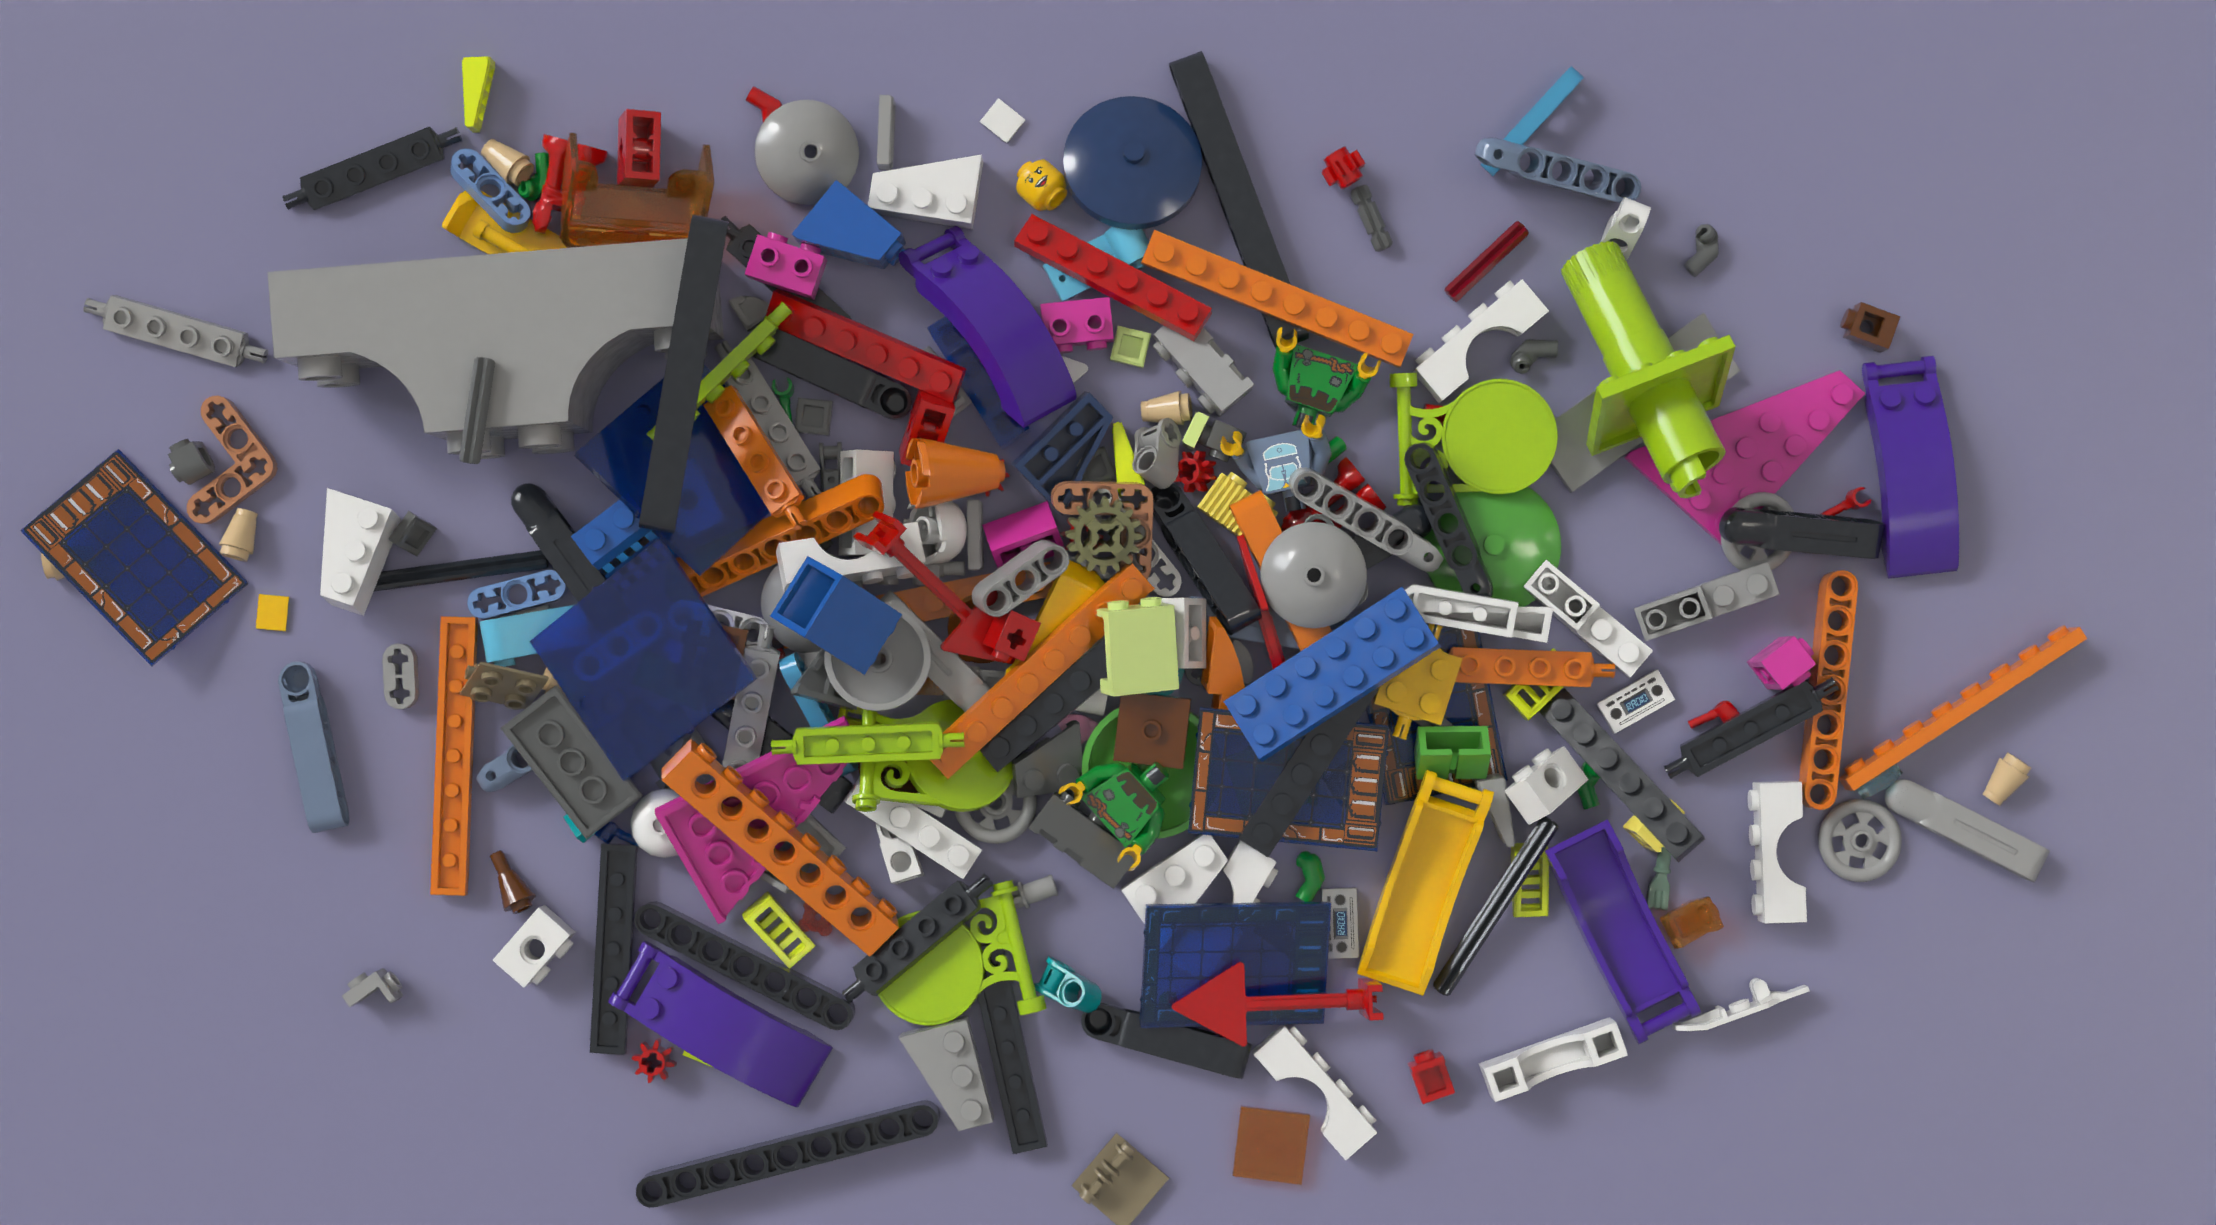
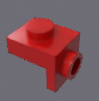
M1433 1049L1422 1051L1413 1056L1415 1061L1407 1063L1422 1104L1455 1093L1445 1065L1446 1061L1441 1052L1434 1053Z

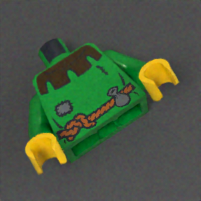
M1282 327L1277 330L1276 343L1278 346L1276 347L1272 370L1277 389L1285 396L1284 402L1298 407L1292 423L1297 428L1301 429L1306 415L1309 416V421L1314 425L1317 414L1331 417L1334 412H1344L1361 398L1371 377L1376 375L1381 365V360L1379 359L1376 366L1368 367L1364 363L1368 353H1364L1359 363L1356 364L1298 345L1297 330L1294 329V336L1289 340L1281 337Z
M1119 762L1097 765L1077 778L1076 783L1062 786L1059 789V794L1069 788L1074 792V799L1066 805H1073L1081 799L1125 847L1117 858L1118 863L1124 855L1133 857L1134 864L1128 870L1133 871L1141 861L1140 854H1145L1159 837L1165 816L1164 809L1161 806L1165 801V797L1157 788L1169 778V774L1158 762H1154L1144 772L1134 763L1128 766Z

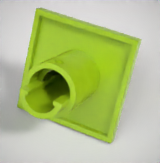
M1606 241L1586 247L1584 250L1577 252L1576 255H1573L1570 260H1567L1561 269V274L1603 356V362L1611 376L1603 380L1596 387L1586 445L1591 455L1594 456L1642 437L1663 481L1670 484L1672 490L1680 498L1698 496L1702 490L1697 480L1705 478L1706 471L1720 462L1726 453L1706 411L1720 406L1736 346L1730 335L1719 339L1717 337L1708 338L1701 342L1698 347L1689 351H1674L1665 331L1658 324L1619 245L1613 241Z

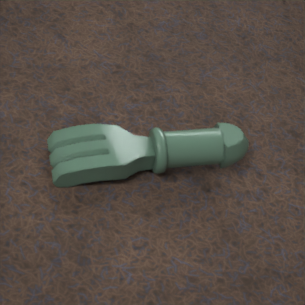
M1661 847L1662 852H1658L1656 867L1653 869L1656 875L1649 882L1646 902L1649 909L1654 908L1667 911L1670 893L1667 874L1671 873L1669 869L1671 854L1664 847Z

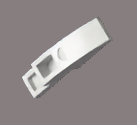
M1547 560L1523 586L1544 607H1552V614L1601 657L1603 656L1609 662L1614 663L1615 667L1630 678L1653 652L1651 648L1602 609L1597 601Z

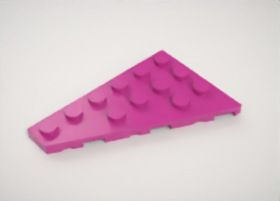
M1839 370L1710 420L1726 453L1720 462L1706 471L1705 478L1697 480L1702 490L1698 496L1680 498L1672 490L1670 484L1663 481L1646 446L1628 452L1624 458L1722 546L1719 523L1723 514L1747 495L1758 492L1775 494L1865 395V392ZM1758 506L1753 509H1762L1763 506Z
M842 716L822 727L850 725L845 716ZM771 751L735 770L742 776V783L751 790L754 788L760 790L770 802L768 805L777 813L780 810L787 813L796 825L794 827L797 828L821 801V796L832 782H836L841 776L844 767L848 763L797 765L793 754L772 755ZM679 796L655 808V815L719 925L725 922L728 913L739 900L744 898L751 884L760 878L766 868ZM728 797L722 803L728 807H734L741 801L736 797ZM755 819L749 823V826L754 829H761L767 823L762 819ZM786 841L779 842L775 848L779 850Z

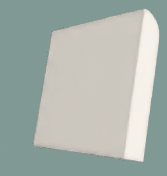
M999 98L980 120L983 125L1006 143L1009 142L1026 121Z

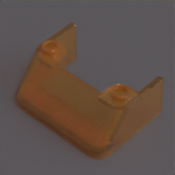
M569 133L562 182V243L567 248L688 238L692 215L708 216L715 183L710 145L703 144L698 170L683 169L674 172L668 178L666 189L598 183L597 168L590 162L578 160L577 134Z

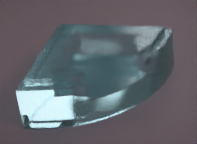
M1896 763L1856 790L1864 800L1890 787L1903 772Z

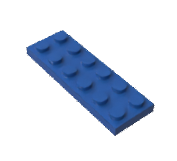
M1400 587L1226 699L1224 703L1258 759L1263 762L1439 649L1441 645L1405 589Z

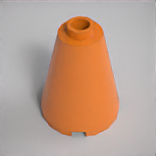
M912 438L908 444L906 460H912L911 471H905L906 487L911 505H915L916 509H923L997 489L1000 482H1003L1005 479V464L1003 461H999L997 454L923 438Z

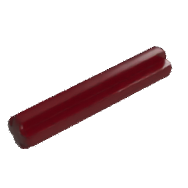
M1519 221L1514 222L1445 287L1444 291L1450 299L1455 302L1459 301L1528 236L1527 228Z

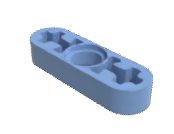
M460 149L452 156L450 172L457 183L503 230L510 233L523 231L529 223V205L478 152L472 149ZM461 162L465 165L472 163L473 170L471 171L468 168L460 169ZM486 184H492L498 187L500 194L492 198L482 194L480 188ZM508 210L513 214L519 212V220L516 217L509 219L507 217Z
M545 570L477 588L470 593L467 605L469 611L475 617L489 619L558 601L567 594L568 587L555 570ZM549 576L553 580L560 581V586L555 588L556 594L552 595L550 591L546 590L537 592L540 599L535 600V589L530 583L531 580L535 579V586L547 584ZM521 584L526 588L528 595L525 602L517 605L510 600L509 591L514 585ZM501 588V598L506 605L505 609H501L502 603L499 602L490 604L486 613L483 608H477L476 602L481 601V594L484 593L486 598L499 597L497 589Z

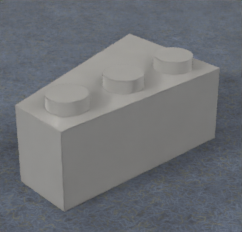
M1163 326L1154 333L1153 338L1157 343L1153 345V348L1165 362L1171 359L1179 368L1175 372L1177 377L1187 388L1191 385L1196 388L1201 394L1197 400L1210 415L1215 411L1219 417L1222 416L1252 390L1254 383L1248 376L1244 378L1233 365L1234 361L1227 353H1223L1204 327L1195 341L1184 337L1166 326Z
M969 1016L900 1034L899 1039L958 1131L993 1122L994 1113Z

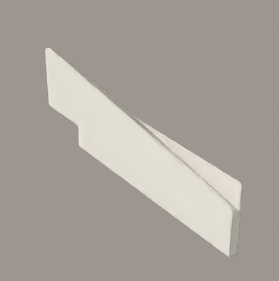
M1413 584L1405 589L1426 623L1510 638L1517 637L1545 643L1548 641L1553 613L1552 607L1518 606V602L1418 584Z

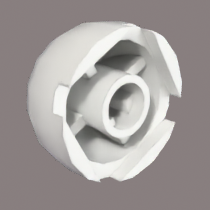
M953 501L923 509H916L915 505L909 503L907 509H912L910 518L904 519L903 524L918 522L926 561L924 565L945 563L956 557L961 552L967 537L966 519L959 506Z
M666 788L651 791L639 800L632 812L630 822L632 836L638 846L652 856L662 858L678 856L655 815V808L680 796L673 789Z

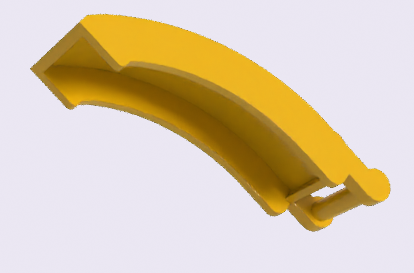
M1426 770L1387 874L1357 974L1422 996L1424 995L1434 971L1438 952L1457 894L1481 836L1484 821L1493 800V791L1487 789L1479 791L1437 777V773ZM1435 790L1477 804L1476 810L1430 796L1431 792Z

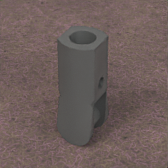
M837 442L835 446H824V443H819L821 493L840 485V451H843L842 442ZM837 459L838 469H826L825 460Z

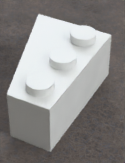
M982 154L873 173L868 206L882 216L973 229L983 167Z
M327 488L320 595L332 606L364 616L393 544L389 537L402 520L390 508Z
M1202 832L1121 887V890L1146 926L1147 907H1193L1227 863L1228 859L1210 832ZM1160 923V925H1170V924H1171V923ZM1160 927V948L1171 936L1172 928Z

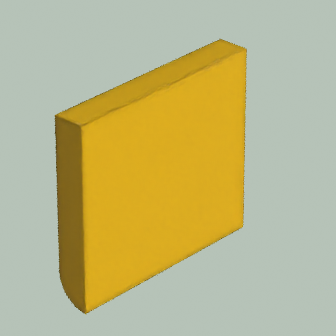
M259 594L256 629L286 631L289 597Z

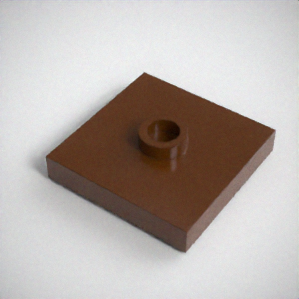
M1151 693L1120 696L1113 761L1152 765L1154 762H1158L1163 767L1183 769L1192 699Z

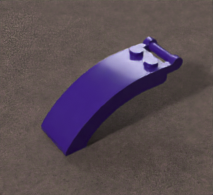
M952 226L945 230L944 235L915 249L907 248L899 253V262L915 278L917 291L934 305L965 338L988 373L1000 398L1001 408L1024 428L1076 400L1077 393L1067 366L1036 310L1010 277L965 238L960 227ZM949 247L953 249L926 264L921 262Z
M1923 356L1919 361L1876 365L1875 362L1863 363L1862 377L1866 391L1864 402L1877 463L1882 522L1885 524L1881 549L1888 579L1957 571L1959 566V510L1956 473L1946 412L1936 374L1934 356ZM1918 374H1922L1923 381L1884 386H1879L1878 379Z
M1608 819L1545 850L1551 869L1577 927L1629 1025L1636 1042L1641 1044L1647 1041V1036L1689 1015L1693 1018L1701 1014L1700 1007L1689 988L1688 981L1647 905L1626 858L1624 848ZM1679 994L1683 1002L1682 1004L1640 1023L1637 1014Z
M643 940L638 949L640 952L618 992H613L608 1002L671 1043L721 1072L779 1101L799 1107L833 1047L809 1031L799 1028L735 994L678 957L669 955L652 943ZM653 959L659 965L637 1003H634L629 999Z

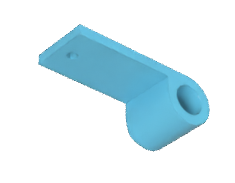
M1111 227L1103 235L1087 242L1138 270L1147 267L1141 264L1149 244L1143 229L1128 230ZM1048 264L1043 265L1061 302L1092 288Z
M580 604L479 622L487 663L494 662L495 665L503 667L516 665L515 658L592 644L588 617Z

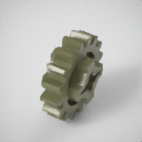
M1102 496L1100 505H1096L1092 498L1088 499L1089 508L1084 510L1082 507L1077 506L1076 509L1080 515L1078 519L1072 517L1068 519L1069 523L1074 526V530L1065 531V536L1074 539V542L1067 545V548L1070 552L1079 551L1074 558L1075 561L1079 564L1086 559V569L1090 572L1094 569L1095 565H1098L1101 574H1105L1107 566L1110 565L1118 572L1120 571L1118 562L1123 560L1125 563L1131 564V559L1128 556L1129 552L1139 553L1140 551L1134 544V540L1143 539V535L1134 531V529L1141 525L1138 519H1129L1134 512L1130 507L1121 511L1122 502L1119 499H1116L1113 505H1109L1106 496ZM1099 513L1115 514L1114 516L1111 515L1108 519H1097L1094 516ZM1085 524L1088 527V538L1082 545L1081 532ZM1126 526V541L1122 546L1120 543V532ZM1101 528L1104 531L1109 530L1108 534L1111 538L1107 542L1103 539L1099 540L1100 537L1097 532ZM1099 552H1111L1113 554L1109 557H1096Z

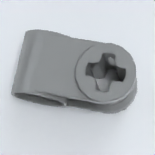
M1164 418L1154 427L1137 429L1134 435L1135 451L1132 463L1133 470L1138 475L1159 489L1169 487L1175 481L1179 471L1178 456L1181 434L1178 426L1172 419Z

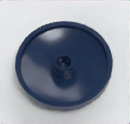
M1137 96L1109 99L1086 111L1072 127L1067 137L1063 154L1065 182L1076 203L1094 219L1112 227L1128 230L1155 227L1177 216L1185 209L1195 195L1202 170L1200 144L1189 123L1171 107L1153 99Z

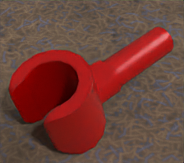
M1858 487L1850 490L1846 494L1845 500L1821 514L1835 516L1850 508L1857 510L1868 506L1872 500L1869 499L1860 504L1856 500V494L1858 491L1865 489V487Z
M1725 700L1718 703L1713 710L1689 720L1688 723L1692 729L1716 717H1719L1724 722L1739 714V712L1730 701Z

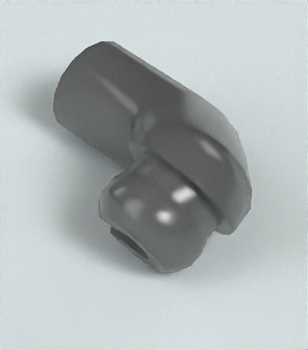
M1702 224L1696 229V254L1684 264L1685 269L1693 277L1702 272L1719 254L1718 234L1709 224Z
M1525 340L1512 353L1510 359L1511 367L1515 372L1523 374L1530 370V366L1538 357L1556 358L1558 354V341Z

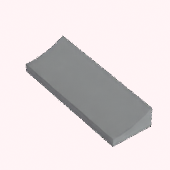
M1702 313L1669 336L1668 339L1674 351H1689L1698 347L1701 342L1708 338L1717 337L1719 339L1705 313ZM1733 359L1727 380L1741 371ZM1596 390L1555 418L1558 442L1550 465L1570 493L1643 442L1642 437L1594 456L1591 455L1586 442Z

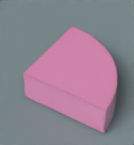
M1069 714L1058 723L1061 730L1067 728L1066 724L1068 722L1077 720L1080 723L1081 744L1089 739L1091 733L1098 725L1091 718L1079 714Z

